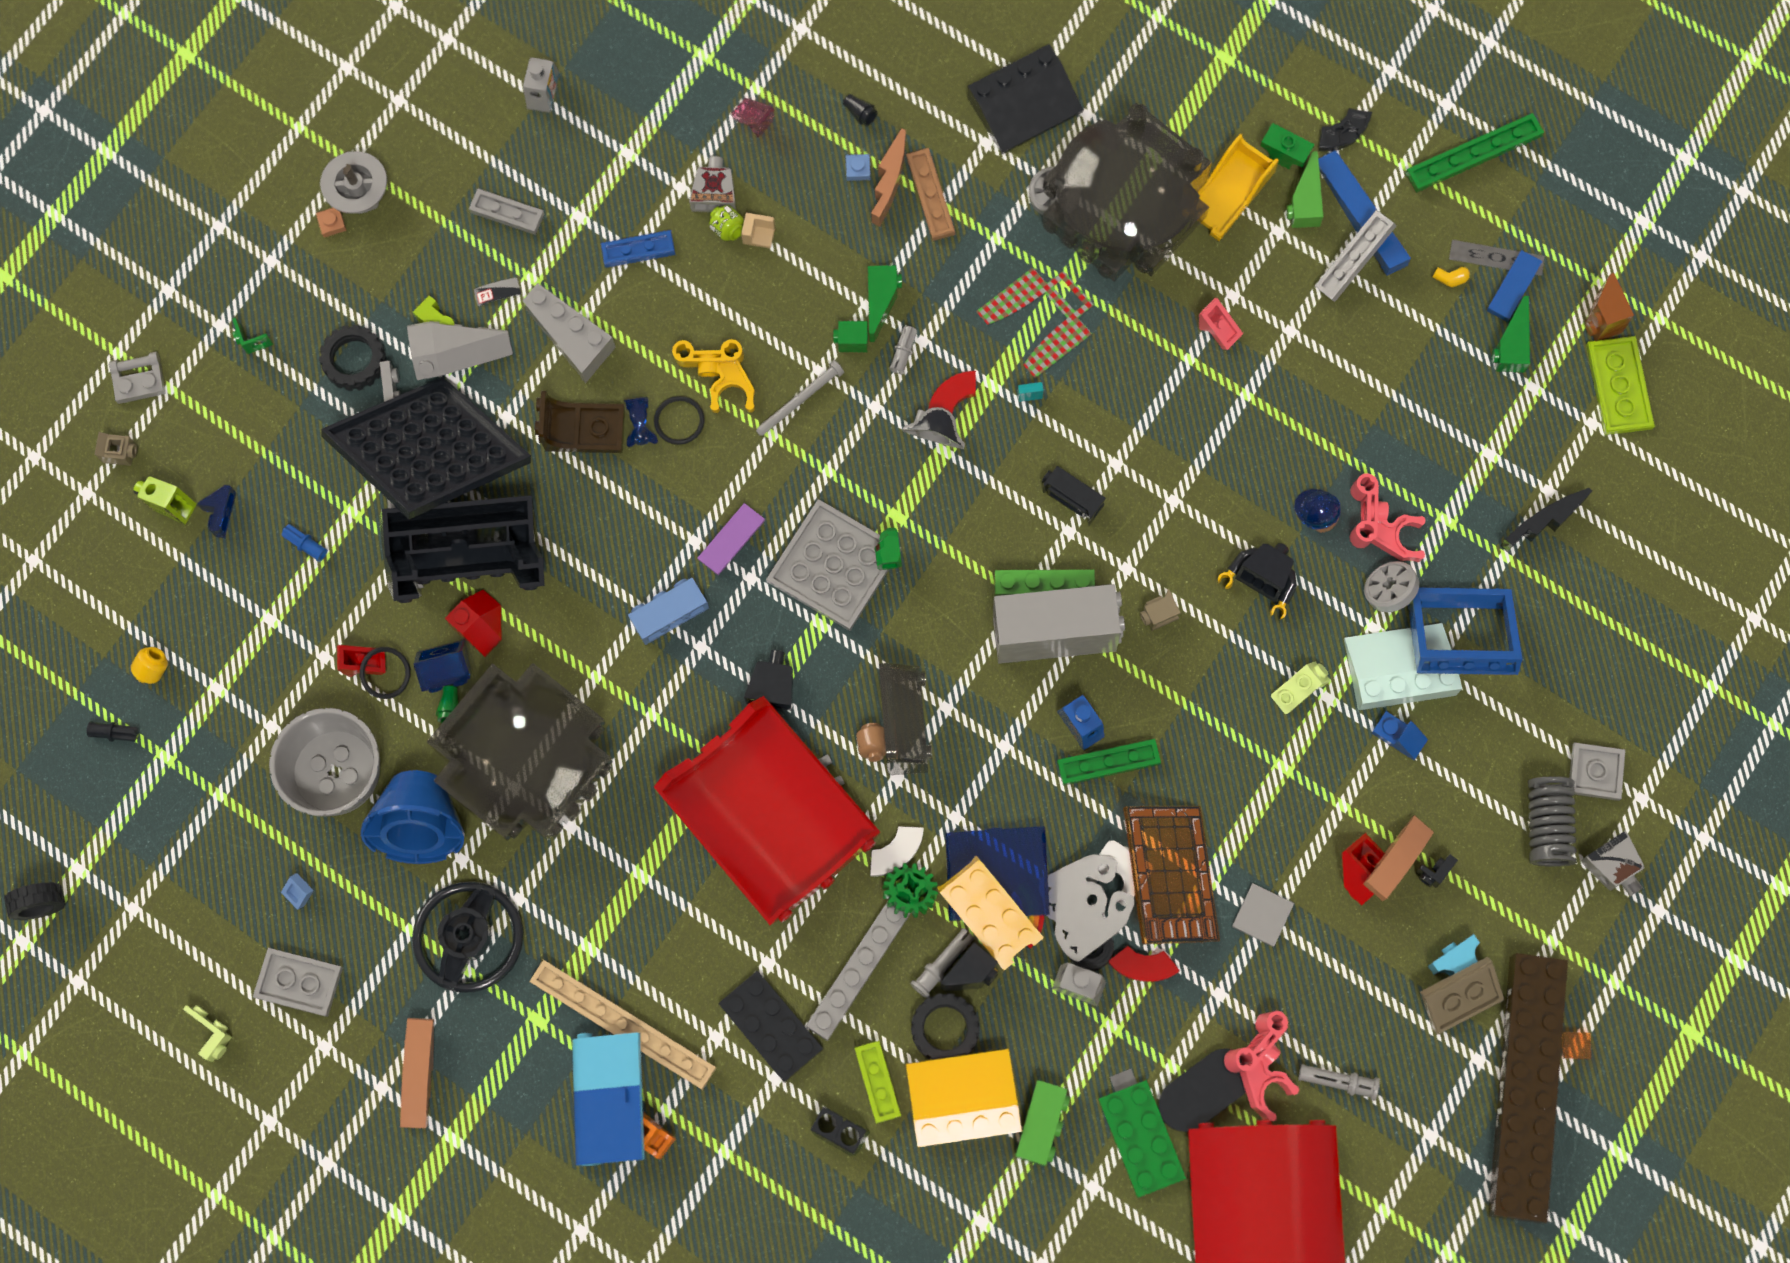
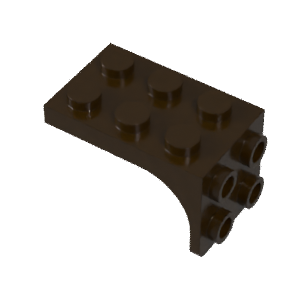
M541 391V398L537 397L536 411L540 413L539 421H535V435H538V441L542 443L545 451L623 452L624 404L568 403L555 400L548 395L547 391Z

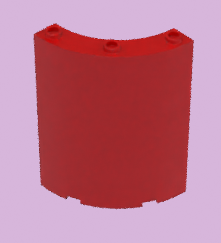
M762 696L744 708L729 724L731 728L721 737L719 735L715 736L700 749L702 753L692 761L687 758L679 765L665 772L654 785V788L767 923L772 925L778 920L783 923L793 914V909L820 888L825 890L835 882L833 877L862 851L866 853L876 844L874 839L881 832L775 708Z
M1272 1120L1256 1121L1255 1126L1214 1127V1123H1199L1198 1129H1188L1195 1263H1345L1336 1125H1326L1325 1120L1309 1121L1310 1125H1272Z

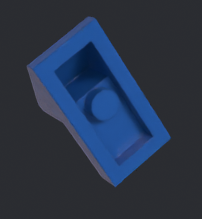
M1387 711L1372 731L1373 735L1412 760L1416 759L1428 740L1412 721L1407 725Z

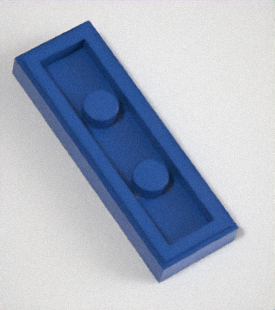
M671 230L601 243L605 268L675 255Z
M1521 250L1490 303L1487 312L1508 322L1540 267L1542 260Z

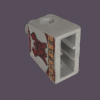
M712 156L709 158L708 167L697 168L689 200L691 211L712 212L716 207L725 205L732 206L736 210L732 172L730 168H723V159L721 157Z

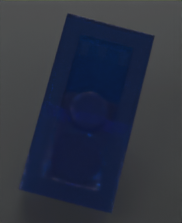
M224 485L197 503L202 511L213 513L209 516L208 528L215 537L219 538L226 537L236 497V492L230 485Z

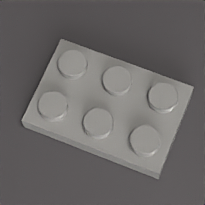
M268 948L253 998L328 1017L343 967Z

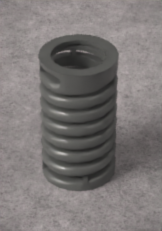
M1538 777L1528 781V788L1531 791L1528 795L1530 800L1528 805L1530 810L1529 819L1531 820L1529 823L1531 830L1529 833L1531 839L1529 847L1532 849L1529 853V863L1532 865L1561 867L1577 863L1576 858L1571 856L1577 852V849L1571 845L1576 843V837L1573 836L1576 833V828L1571 826L1576 823L1575 817L1572 816L1576 813L1575 808L1572 807L1575 804V799L1573 798L1575 795V781L1571 778Z

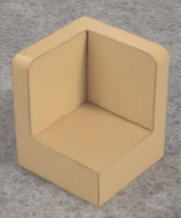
M746 213L741 233L743 244L771 248L775 232L774 218Z

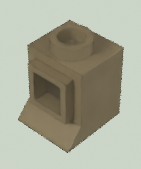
M98 433L94 455L102 463L132 465V459L137 454V446L129 436ZM110 445L120 446L119 452L109 451Z
M1168 588L1164 598L1159 596L1146 602L1144 610L1140 612V617L1144 625H1149L1151 631L1178 620V615L1181 612Z

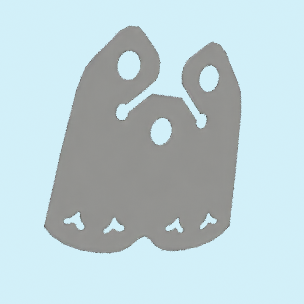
M1095 854L1089 855L1040 880L1039 892L1043 900L1044 912L1047 917L1056 922V939L1065 954L1074 961L1079 962L1118 933L1126 925L1133 909V896L1117 891L1111 896L1108 917L1104 918L1103 913L1107 904L1104 890L1101 885L1086 881V878L1091 876L1100 882L1110 883L1114 879L1117 869V861L1112 857ZM1102 864L1109 866V871L1105 875L1099 873V867ZM1045 885L1051 887L1048 894H1046L1047 888L1045 887ZM1091 894L1097 896V902L1094 905L1087 903V898ZM1119 900H1123L1126 903L1123 911L1116 909V903ZM1049 903L1056 904L1055 911H1053V907ZM1062 930L1069 932L1066 939L1065 934L1062 932ZM1071 946H1077V954L1075 953V950L1070 948Z

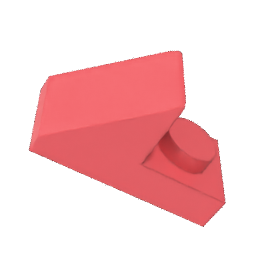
M1214 298L1199 314V329L1209 331L1224 350H1228L1243 335L1241 329L1218 298Z

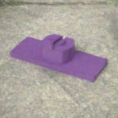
M744 503L697 559L719 576L764 523L765 519Z

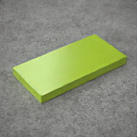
M1636 336L1588 342L1586 348L1604 435L1652 430L1655 425Z

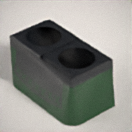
M823 1106L810 1129L814 1136L850 1156L857 1155L870 1132L847 1118L843 1121V1116ZM826 1114L832 1115L836 1120V1128L830 1133H824L818 1127L819 1118ZM847 1127L855 1128L859 1133V1140L853 1146H847L841 1141V1133Z

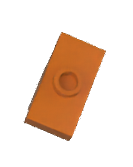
M643 1112L644 1150L661 1160L676 1138Z

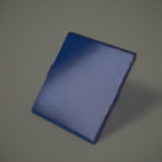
M1045 827L990 828L979 831L945 833L947 881L977 856L1026 917L1050 915ZM948 903L949 921H963Z

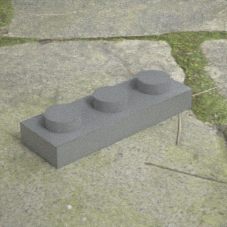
M477 189L469 207V211L472 214L536 235L545 215L543 210L481 189Z

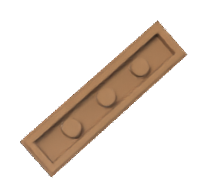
M929 148L906 154L932 241L955 235L954 226Z

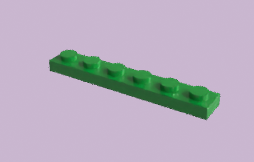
M1532 113L1410 167L1406 170V175L1417 193L1542 137L1544 131Z

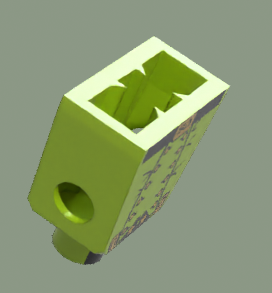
M151 476L145 482L138 481L134 486V494L138 495V499L149 508L186 525L197 505L177 486Z

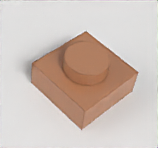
M331 208L316 213L324 238L347 231L341 211Z

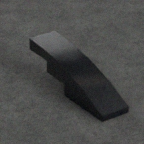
M1590 488L1581 490L1543 508L1514 530L1500 547L1508 553L1523 536L1532 542L1546 526L1555 532L1588 498L1592 490Z

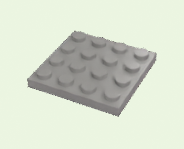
M818 499L766 581L851 631L889 570L877 569L875 546L880 540V535Z

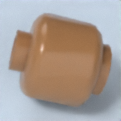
M865 724L857 732L856 741L858 753L861 757L868 759L870 762H877L889 753L890 741L888 731L880 724Z

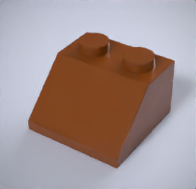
M1614 273L1609 274L1597 293L1586 320V330L1590 336H1593L1594 341L1604 340L1621 334L1634 316Z

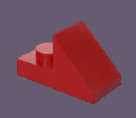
M338 645L337 670L348 677H353L360 673V666L364 657L375 648ZM385 652L377 653L369 659L365 667V674L382 675L386 673Z

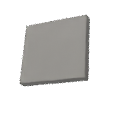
M1252 883L1232 927L1274 947L1294 903Z

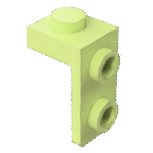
M1312 662L1306 664L1278 688L1271 697L1281 710L1288 714L1315 690L1324 687L1331 681L1327 676L1328 671L1320 663Z
M186 1005L183 1010L214 1032L198 1054L211 1062H214L215 1059H220L227 1049V1043L232 1038V1036L226 1033L228 1027L218 1020H215L214 1023L206 1018L208 1013L198 1005H195L194 1008Z

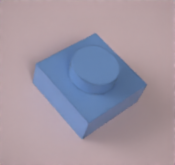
M869 154L846 155L847 181L870 180Z
M296 873L289 877L281 893L298 910L306 905L314 890Z

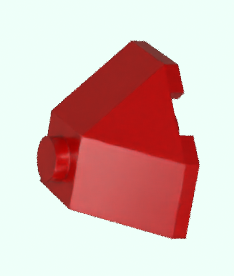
M481 590L462 600L445 617L450 627L484 657L502 641V606L485 590Z

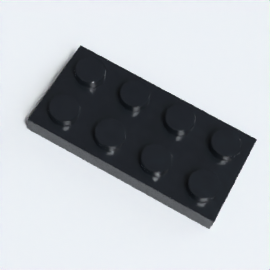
M758 970L718 1003L784 1083L824 1050Z

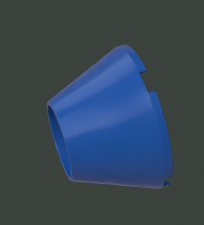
M411 770L401 772L391 779L363 821L361 838L364 844L373 852H376L377 849L386 853L387 859L410 864H427L446 860L447 855L452 852L457 854L464 844V830L445 782L439 776L430 772Z

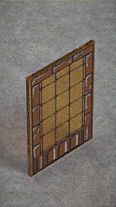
M1201 806L1123 807L1142 944L1162 945L1220 941Z

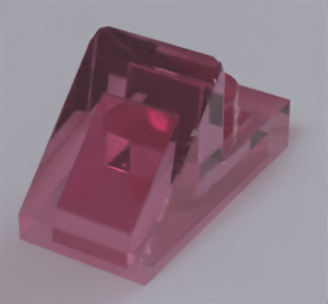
M745 98L730 115L735 121L748 125L759 138L772 124L775 110L772 106Z

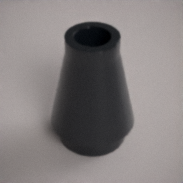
M852 94L845 97L843 106L849 110L860 125L868 126L874 122L878 112L873 104L861 100Z

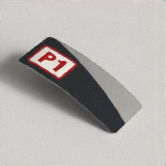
M511 278L474 289L477 305L481 306L499 299L521 295L517 278Z

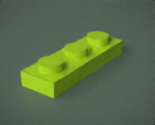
M876 1041L856 1047L855 1052L876 1124L901 1117L880 1042Z

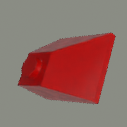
M1366 833L1342 852L1344 887L1350 896L1358 901L1361 906L1374 895L1364 885V882L1385 855Z

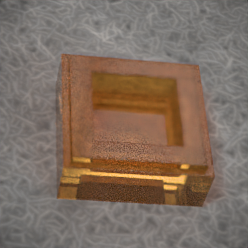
M1562 1033L1563 1059H1591L1590 1033Z

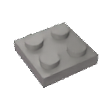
M1574 743L1572 745L1570 778L1575 781V795L1619 801L1622 797L1625 750Z

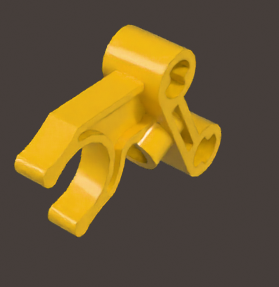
M732 339L725 341L721 346V350L695 351L692 344L688 341L682 340L675 343L672 352L679 366L698 367V376L701 377L720 376L710 389V408L713 413L720 411L719 396L722 391L729 387L742 389L747 395L746 410L748 412L755 410V390L740 365L743 361L744 353L738 341ZM731 349L738 350V352L734 353V357H729L726 354H729ZM683 350H687L689 354L685 358H681L679 354Z

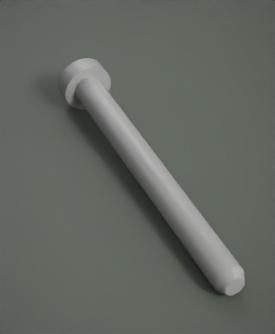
M835 360L830 362L828 370L757 428L756 432L758 435L766 434L834 376L840 377L844 374L841 366Z

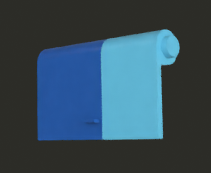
M592 1033L577 1034V1039L572 1040L576 1166L644 1160L640 1033L593 1037Z

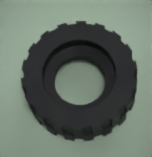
M54 882L22 886L8 892L4 896L7 916L13 920H31L49 916L59 912L66 906L62 885Z

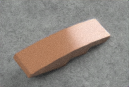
M903 128L878 166L879 176L882 179L875 188V199L878 203L871 212L872 223L879 227L892 205L901 179L906 149V130Z
M1413 816L1384 852L1385 855L1374 867L1375 870L1364 882V885L1382 901L1386 900L1415 862L1434 832L1416 816Z
M407 1019L402 1072L400 1127L427 1128L428 1101L431 1097V1072L433 1070L434 1019Z

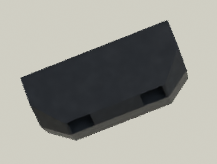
M532 495L444 503L411 519H408L397 508L381 510L380 529L387 586L393 601L409 603L413 599H419V593L414 582L417 584H429L433 580L452 582L455 578L463 577L474 580L483 575L502 577L505 573H512L519 588L524 590H536L540 586H545L543 556L534 543Z

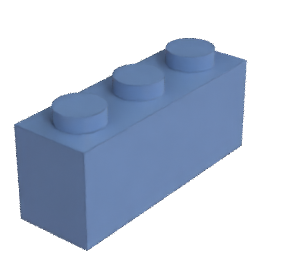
M690 578L689 580H680L668 592L662 591L656 594L651 602L635 606L631 610L632 613L628 614L643 643L647 645L709 609V606L693 578Z

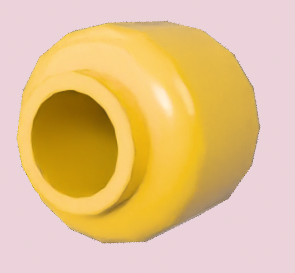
M156 647L143 648L139 650L132 662L131 672L139 682L154 684L164 674L168 667V660L164 652Z

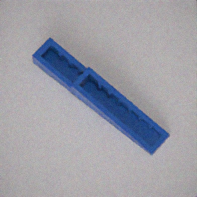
M1335 150L1318 159L1319 171L1358 233L1377 209ZM1393 232L1374 253L1386 276L1408 266L1411 259Z

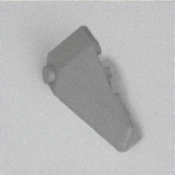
M434 321L407 326L411 358L417 380L442 376L513 355L508 330L483 327L470 328L462 327L459 324H454L453 326L439 324L440 322Z

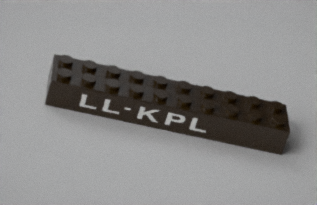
M1515 953L1509 960L1488 1208L1489 1217L1537 1224L1548 1222L1568 960Z

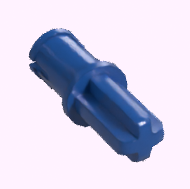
M291 524L283 528L281 535L297 546L298 551H304L316 559L317 562H321L327 555L328 550L312 540L311 535H305Z

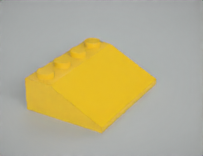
M1009 1049L906 1064L918 1147L1022 1131Z

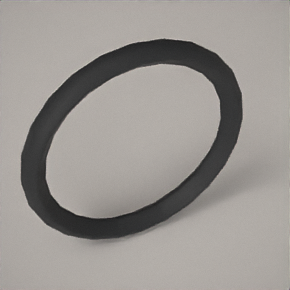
M684 396L671 397L665 400L657 408L654 416V427L658 435L666 442L677 445L686 444L696 439L702 432L705 423L704 412L700 405L693 399ZM676 401L690 403L697 409L700 417V423L696 432L690 437L681 440L669 438L662 432L659 426L661 411L665 406Z
M375 648L364 657L361 663V683L365 690L376 698H394L400 695L409 683V663L405 656L394 648ZM380 652H389L398 656L405 668V679L402 686L390 694H381L374 691L368 685L365 678L367 662L372 656Z

